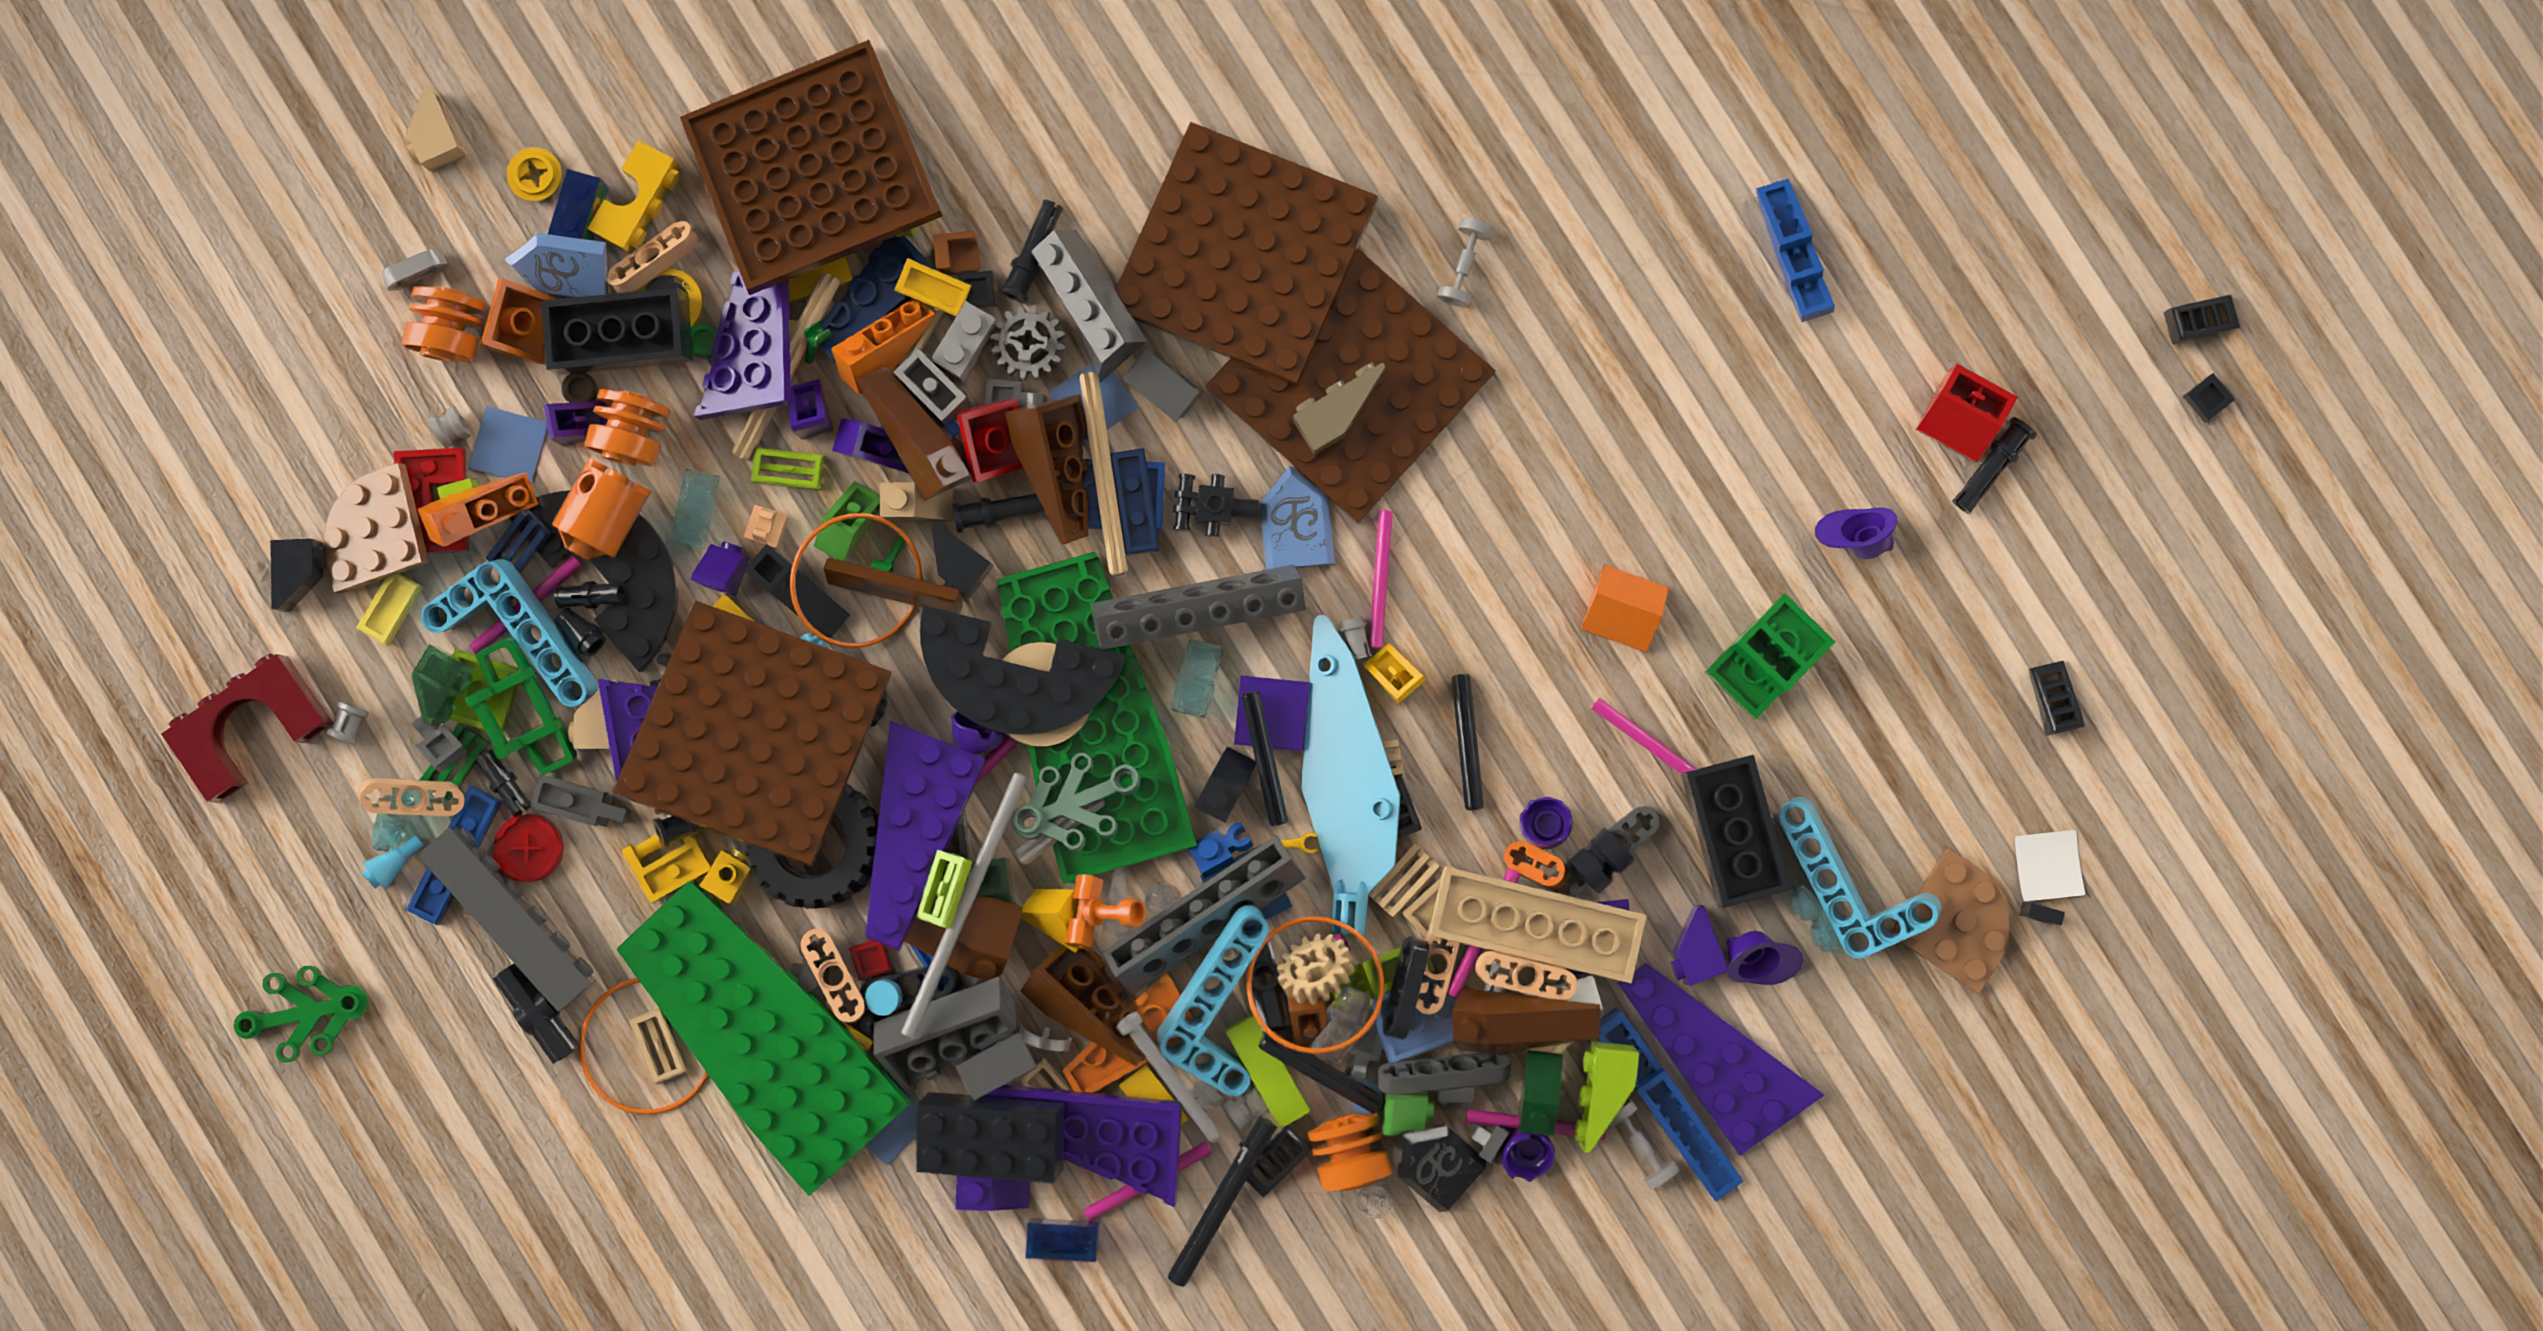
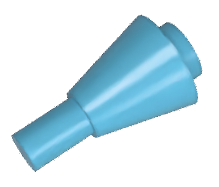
M415 835L400 848H395L364 862L363 864L367 869L362 874L375 889L381 885L386 890L406 864L407 859L420 850L424 844Z

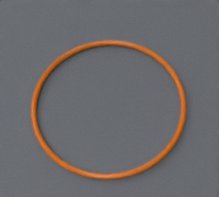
M846 514L823 523L803 542L792 565L790 591L792 602L799 618L815 636L835 646L862 648L878 644L898 632L910 619L916 606L911 605L905 617L888 633L874 640L861 643L840 642L823 635L808 622L800 609L796 596L795 580L797 567L804 550L812 539L825 528L847 519H872L888 525L899 533L913 553L917 567V579L923 580L921 561L911 539L893 522L873 514Z
M1301 917L1276 927L1267 935V938L1248 966L1246 978L1247 997L1256 1020L1274 1040L1288 1048L1304 1053L1334 1052L1356 1042L1375 1022L1384 997L1383 970L1379 958L1370 943L1351 926L1327 917ZM1326 922L1349 931L1365 945L1377 968L1379 996L1370 1020L1354 1037L1332 1047L1306 1048L1282 1039L1265 1024L1253 1000L1252 972L1260 951L1278 932L1298 923Z
M633 978L607 990L589 1010L580 1033V1061L584 1074L592 1088L614 1107L635 1114L663 1113L675 1109L690 1100L702 1088L709 1077L708 1073L705 1071L696 1087L681 1100L657 1109H637L622 1105L607 1096L593 1080L585 1059V1035L593 1013L615 991L631 984L640 983L637 978Z

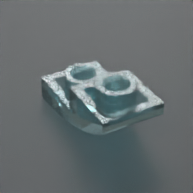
M691 469L685 470L671 541L705 548L718 491L719 475Z
M1189 639L1171 707L1172 711L1201 718L1206 717L1215 689L1214 680L1223 656V646Z
M396 788L391 789L392 795L384 796L390 798L392 802L391 805L396 804L394 800V792ZM408 789L403 793L401 801L404 805L410 806L414 799L412 792L415 789ZM377 813L372 835V848L376 851H388L390 848H396L404 838L405 832L402 830L407 825V822L397 816V814Z
M1793 885L1794 894L1789 895L1792 912L1794 915L1799 914L1800 920H1815L1816 925L1810 926L1815 946L1820 945L1821 950L1824 952L1839 950L1837 936L1821 904L1804 885Z

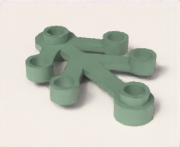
M1078 753L1071 760L1072 768L1057 801L1044 807L1050 790L1057 788L1061 783L1059 771L1055 767L1046 766L1039 773L1040 781L1030 803L1020 806L1012 816L1013 830L1024 839H1033L1042 834L1064 843L1067 849L1072 852L1080 851L1086 843L1085 836L1080 830H1066L1049 822L1063 816L1095 829L1103 838H1111L1118 831V825L1114 818L1109 815H1097L1082 809V807L1116 793L1121 795L1135 793L1140 786V777L1137 771L1132 766L1120 765L1113 770L1110 780L1077 793L1083 777L1090 774L1094 767L1089 755ZM1086 759L1088 760L1087 767L1082 770L1077 769L1078 761ZM1048 773H1055L1056 778L1053 782L1046 783L1044 781ZM1131 777L1133 779L1132 784L1129 787H1122L1121 781L1123 778ZM1028 817H1034L1036 819L1035 824L1030 828L1025 827V820ZM1104 822H1112L1110 831H1101V825ZM1072 835L1080 836V841L1077 845H1069L1068 841Z

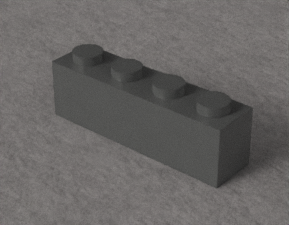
M1053 230L1031 252L1074 318L1093 371L1098 374L1099 382H1102L1144 345L1147 340L1077 230Z
M996 977L931 1001L914 1038L901 1033L911 1009L874 1022V1056L902 1089L909 1094L917 1089V1083L925 1078L929 1081L940 1075L941 1068L951 1062L956 1065L967 1059V1053L975 1048L982 1050L1016 1029L1015 997L1000 977Z

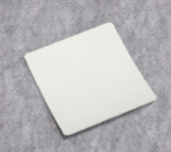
M2075 830L2015 837L2017 867L2024 901L2085 895L2079 861L2077 833Z

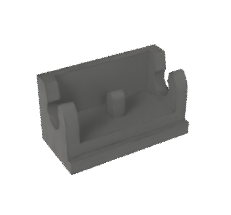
M1145 349L1122 378L1175 422L1180 418L1182 419L1204 393L1152 349Z
M1019 1030L956 1065L973 1100L1037 1067Z

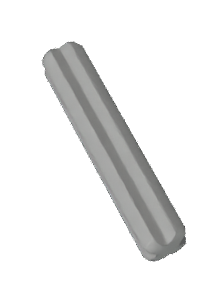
M1101 799L1082 807V809L1095 813L1105 805V801ZM1063 816L1051 822L1066 830L1075 829L1081 824ZM1041 834L1036 838L1029 839L1017 848L1015 855L1022 864L1028 865L1058 841Z

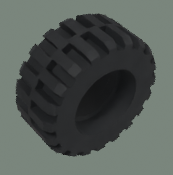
M849 784L845 786L834 817L838 819L845 831L846 848L840 862L826 873L820 875L801 873L794 869L785 857L744 842V848H748L749 857H746L748 868H753L756 874L753 878L759 886H764L768 890L767 894L774 899H780L786 905L805 909L832 907L851 899V896L855 893L861 892L867 886L866 882L870 876H872L878 829L876 820L878 815L874 808L869 806L867 798L861 792H857Z

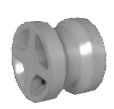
M455 406L448 408L446 414L440 417L435 415L429 418V424L444 448L453 446L454 441L459 438L466 439L471 436V431L465 419Z

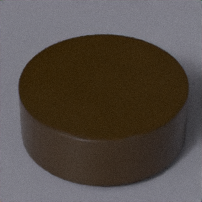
M576 372L570 373L565 377L562 382L561 391L563 397L569 403L595 401L598 395V385L589 374Z

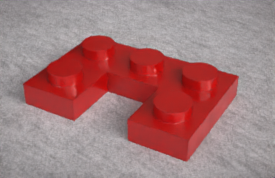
M459 447L393 451L394 464H406L427 554L470 551L469 536L447 546L431 541L418 511L419 508L434 502L433 485H446L467 479L466 449Z

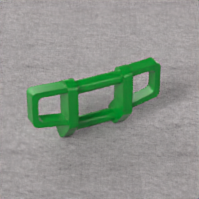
M507 637L478 652L476 657L489 685L468 695L464 699L469 708H474L495 747L493 752L497 759H501L523 747L539 773L543 775L576 759L577 752L569 741L565 725L561 717H556L534 677L537 674L532 664L530 665L517 641L513 637ZM500 648H506L520 670L499 679L489 654ZM522 683L543 724L507 741L485 700L516 684ZM554 732L565 757L553 763H548L536 747L534 741Z

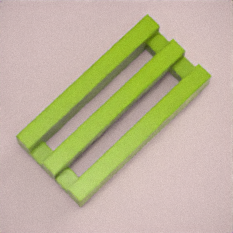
M755 447L751 482L821 490L822 468L825 456ZM762 457L815 462V468L762 463L761 460ZM760 470L813 476V481L760 475Z
M937 850L916 918L951 929L972 864L971 860ZM949 861L944 880L941 881L946 863ZM936 894H937V895H938V898H937V901H936V904H935V907H934V911H933V914L930 915V912H931V909H932V906H933V903H934V900H935V897H936Z

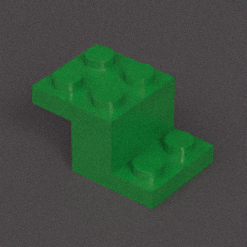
M1784 593L1758 620L1752 622L1705 670V673L1755 720L1780 694L1788 692L1836 641Z

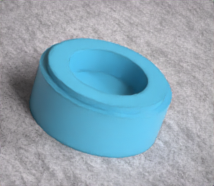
M880 979L872 983L865 994L868 1008L873 1013L883 1016L896 1011L900 1007L903 998L899 985L890 979Z

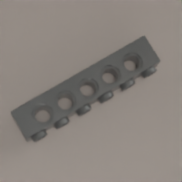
M1294 565L1091 603L1095 634L1101 650L1306 610L1302 578Z
M1275 835L1102 951V954L1115 977L1133 995L1217 939L1233 914L1240 907L1251 905L1260 910L1306 878L1292 855L1277 835Z

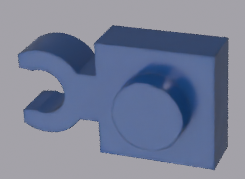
M1241 822L1233 824L1228 829L1227 834L1222 837L1216 829L1196 840L1197 846L1188 848L1204 878L1234 863L1235 861L1231 853L1235 851L1245 852L1252 848L1253 843L1250 837H1246L1241 841L1236 840L1239 834L1246 831Z

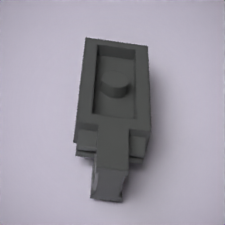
M542 774L538 775L529 808L571 820L607 827L609 819L628 823L631 813L629 809L613 805L615 797L607 795L608 793Z

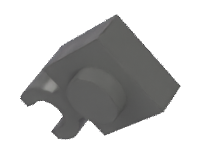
M800 941L799 953L803 957V963H793L792 974L799 980L797 983L808 994L812 993L819 1001H826V997L801 950ZM819 941L817 952L821 958L825 955L822 946L826 944V941ZM820 961L815 962L817 968L820 966ZM829 967L824 972L826 984H828Z

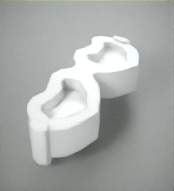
M1020 1024L1019 1031L1025 1043L1045 1050L1069 1052L1073 1037L1068 1040L1048 1039L1050 1027L1044 1026L1042 1037L1027 1031L1023 1028L1024 1025Z

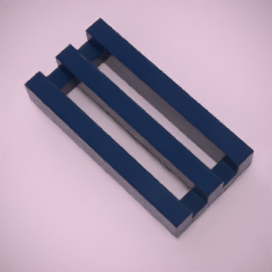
M528 508L521 510L486 556V559L489 562L498 559L511 562L533 531L537 529L539 531L514 564V567L520 574L552 532ZM528 520L529 523L527 524V526L524 528V530L521 532V534L518 536V538L515 540V542L512 544V546L509 548L506 554L502 556V553L509 546V544L512 542V540L515 538V536L518 534V532L521 530V528Z

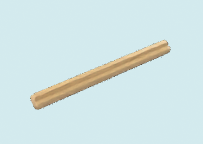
M828 273L821 275L790 336L791 379L808 347L809 342L805 338L803 331L818 320H822L840 284L836 277ZM777 407L752 411L732 450L735 456L745 461H749L752 458L755 447L757 448Z
M1087 372L1080 375V384L1109 573L1113 576L1123 575L1128 572L1099 376L1096 372Z

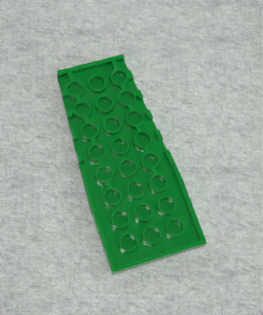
M1090 552L997 579L996 583L999 590L1010 652L1030 643L1046 642L1057 644L1058 638L1101 649L1095 634L1091 603L1114 598L1096 552ZM1131 644L1104 649L1126 655L1123 669L1109 694L1091 710L1088 720L1077 734L1067 741L1052 746L1036 747L1028 745L1036 788L1040 781L1039 773L1044 767H1055L1061 774L1060 785L1050 790L1044 807L1057 801L1072 768L1071 760L1078 753L1089 755L1094 767L1090 774L1083 777L1077 793L1110 780L1113 770L1120 765L1132 766L1140 777V786L1135 793L1131 795L1116 793L1103 799L1105 805L1095 812V814L1100 816L1109 815L1117 822L1118 831L1113 837L1103 838L1095 829L1080 824L1075 829L1080 830L1085 836L1086 843L1083 849L1072 852L1060 841L1052 845L1063 884L1076 881L1077 875L1093 876L1197 846L1170 747ZM1079 760L1076 766L1077 769L1082 770L1086 768L1088 760ZM1053 772L1048 773L1044 781L1046 783L1053 782L1056 774ZM1131 777L1123 778L1121 786L1129 787L1133 779ZM1106 821L1101 825L1102 832H1108L1112 828V822ZM1072 835L1068 841L1069 845H1077L1080 841V836Z
M696 880L688 881L619 945L617 951L739 1117L803 1191L810 1196L912 1102L847 1027L812 993L808 994L797 983L799 980L788 970L784 971L771 958L773 955L764 946L760 947L746 934L747 930L740 923H735L722 910L723 906L715 899H710L697 886L698 882Z

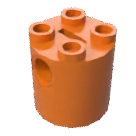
M590 457L552 525L559 529L564 547L587 560L606 554L615 558L649 497L651 490L634 481L629 487L628 485L631 480L611 468L605 474L607 467Z

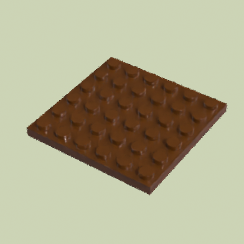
M870 40L680 116L749 295L943 217Z
M1190 122L1115 291L1133 319L1298 385L1379 201L1378 195Z
M1357 249L1298 385L1230 358L1205 385V388L1304 477L1325 493L1351 519L1359 524L1493 376L1496 370L1362 251ZM1373 362L1377 366L1383 362L1385 365L1384 374L1345 437L1318 454L1313 455L1293 421V415L1297 413L1296 407L1310 398H1314L1315 401L1327 395L1325 390L1338 381L1343 380L1347 384L1357 378L1355 372L1365 365Z
M695 600L612 792L622 798L813 867L891 677V671Z

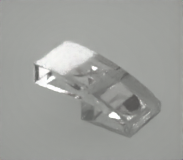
M1346 986L1325 1011L1331 1021L1310 1047H1332L1354 1037L1363 1029L1374 1001L1373 997L1370 994ZM1354 1043L1334 1052L1315 1055L1341 1063Z

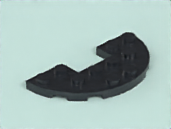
M570 490L536 497L538 505L529 508L552 532L537 551L551 568L557 566L572 553V551L564 547L559 529L552 525ZM518 514L509 517V519L513 522ZM639 514L615 558L606 554L590 558L589 560L608 583L623 582L626 585V602L623 604H611L594 620L636 670L642 672L657 656L668 638L667 634L673 617L676 615L678 588L676 587L674 563L667 546L656 529ZM528 520L521 528L520 532H522L524 528L527 526V524L529 523ZM537 529L527 539L529 543L538 534L539 531Z
M924 605L920 618L921 650L933 683L941 695L959 713L971 721L997 732L1012 735H1036L1067 727L1089 714L1109 694L1123 669L1126 659L1124 654L1101 650L1058 638L1049 672L984 656L992 625L990 621Z

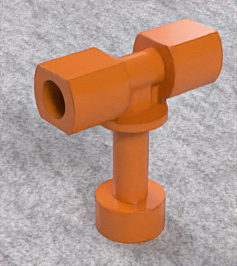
M1077 875L1073 893V900L1079 902L1076 919L1068 920L1064 943L1074 948L1090 949L1095 926L1102 925L1105 919L1119 920L1120 924L1124 927H1140L1146 916L1144 903L1140 899H1123L1119 905H1105L1104 901L1100 899L1103 880L1092 875Z

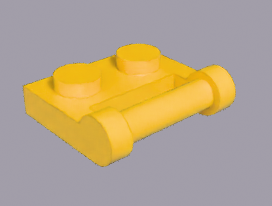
M657 834L636 846L631 844L622 849L650 904L680 889L688 881L696 880L708 873L712 865L697 837L691 838L687 836L682 838L685 845L646 867L641 858L662 847Z

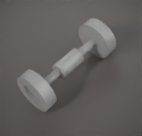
M1462 218L1458 229L1470 236L1467 248L1462 249L1455 271L1458 276L1454 287L1440 286L1437 298L1451 305L1468 308L1472 295L1460 289L1464 277L1469 275L1476 254L1473 252L1476 239L1491 240L1494 228L1476 219Z
M1630 1099L1625 1101L1608 1128L1620 1122L1623 1123L1630 1134L1628 1138L1642 1158H1647L1654 1169L1645 1178L1649 1188L1654 1189L1679 1172V1168L1673 1160L1662 1166L1658 1164L1652 1155L1654 1150L1640 1130L1636 1131L1628 1120V1117L1637 1110L1636 1105Z

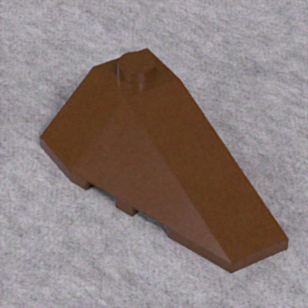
M887 366L857 379L925 501L972 479L964 445Z
M1077 394L1031 404L1005 412L1013 448L1060 543L1068 544L1088 536V494L1083 490V472L1088 471V460L1083 459V440L1088 439V430L1081 395Z
M977 897V900L973 902L946 965L965 975L986 981L1001 977L1009 958L1023 907L991 897ZM937 899L934 900L930 915L933 914ZM915 916L904 941L934 957L946 928L916 918Z
M1061 945L1034 969L1020 992L1046 1016L1137 1067L1146 1056L1129 1033L1123 1035L1117 1028L1122 1019L1137 1011L1128 1007L1121 996L1124 992L1118 982L1113 984L1104 970L1107 966L1096 951L1092 948H1079L1075 953ZM1142 1020L1140 1026L1157 1047V1041Z
M1462 988L1452 1009L1453 1041L1462 1051L1497 1055L1597 1039L1600 1037V1004Z

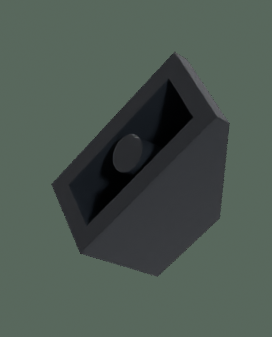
M935 521L932 525V535L938 576L945 580L943 586L958 589L960 595L963 594L970 599L994 566Z
M312 538L270 540L271 609L290 612L324 576L323 568L327 567L326 548L323 547V542Z
M1227 746L1194 807L1226 823L1256 767V761Z

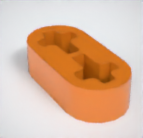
M1515 841L1505 850L1504 860L1506 865L1519 872L1520 876L1548 889H1558L1567 881L1569 875L1568 868L1558 857L1524 841ZM1526 850L1525 854L1533 860L1532 865L1520 862L1516 866L1517 861L1513 858L1515 853L1522 854ZM1556 864L1555 869L1559 872L1558 877L1551 876L1547 881V875L1539 870L1540 866L1552 868Z

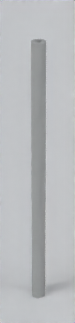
M1013 774L963 889L951 929L946 928L901 1031L906 1036L915 1037L1027 780L1026 777L1020 774Z

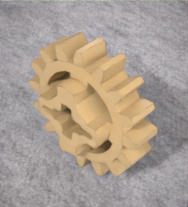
M1316 934L1314 940L1310 942L1304 937L1302 938L1303 945L1298 947L1292 944L1290 946L1292 953L1281 956L1284 964L1277 966L1280 974L1277 978L1290 999L1295 997L1297 1002L1302 1004L1308 998L1312 1005L1321 996L1325 1001H1328L1329 993L1332 991L1337 994L1341 993L1339 988L1341 983L1349 984L1350 979L1347 974L1354 972V967L1351 963L1353 957L1343 940L1335 941L1331 934L1325 940L1322 939L1320 934Z

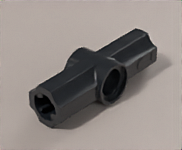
M1257 925L1246 927L1244 931H1252ZM1270 939L1256 959L1251 985L1255 1006L1259 1015L1274 1033H1278L1291 1028L1292 1024L1284 991L1277 978L1280 974L1277 970V963ZM1261 973H1269L1274 977V981L1268 986L1259 985L1255 979ZM1261 1027L1262 1034L1266 1033L1265 1030Z
M515 963L505 968L493 978L496 985L514 1008L512 1012L518 1024L527 1034L533 1035L553 1064L562 1060L580 1046L559 1017L560 1011L558 1012Z

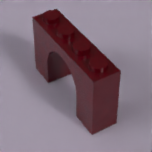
M271 653L260 658L255 663L256 668L246 675L241 673L230 679L226 683L228 688L217 695L212 693L201 699L197 703L199 708L189 715L183 713L175 717L168 724L170 728L161 733L207 802L220 803L248 784L229 756L223 740L226 721L239 706L251 701H260L266 704L275 713L292 740L299 743H307L333 724L288 656Z

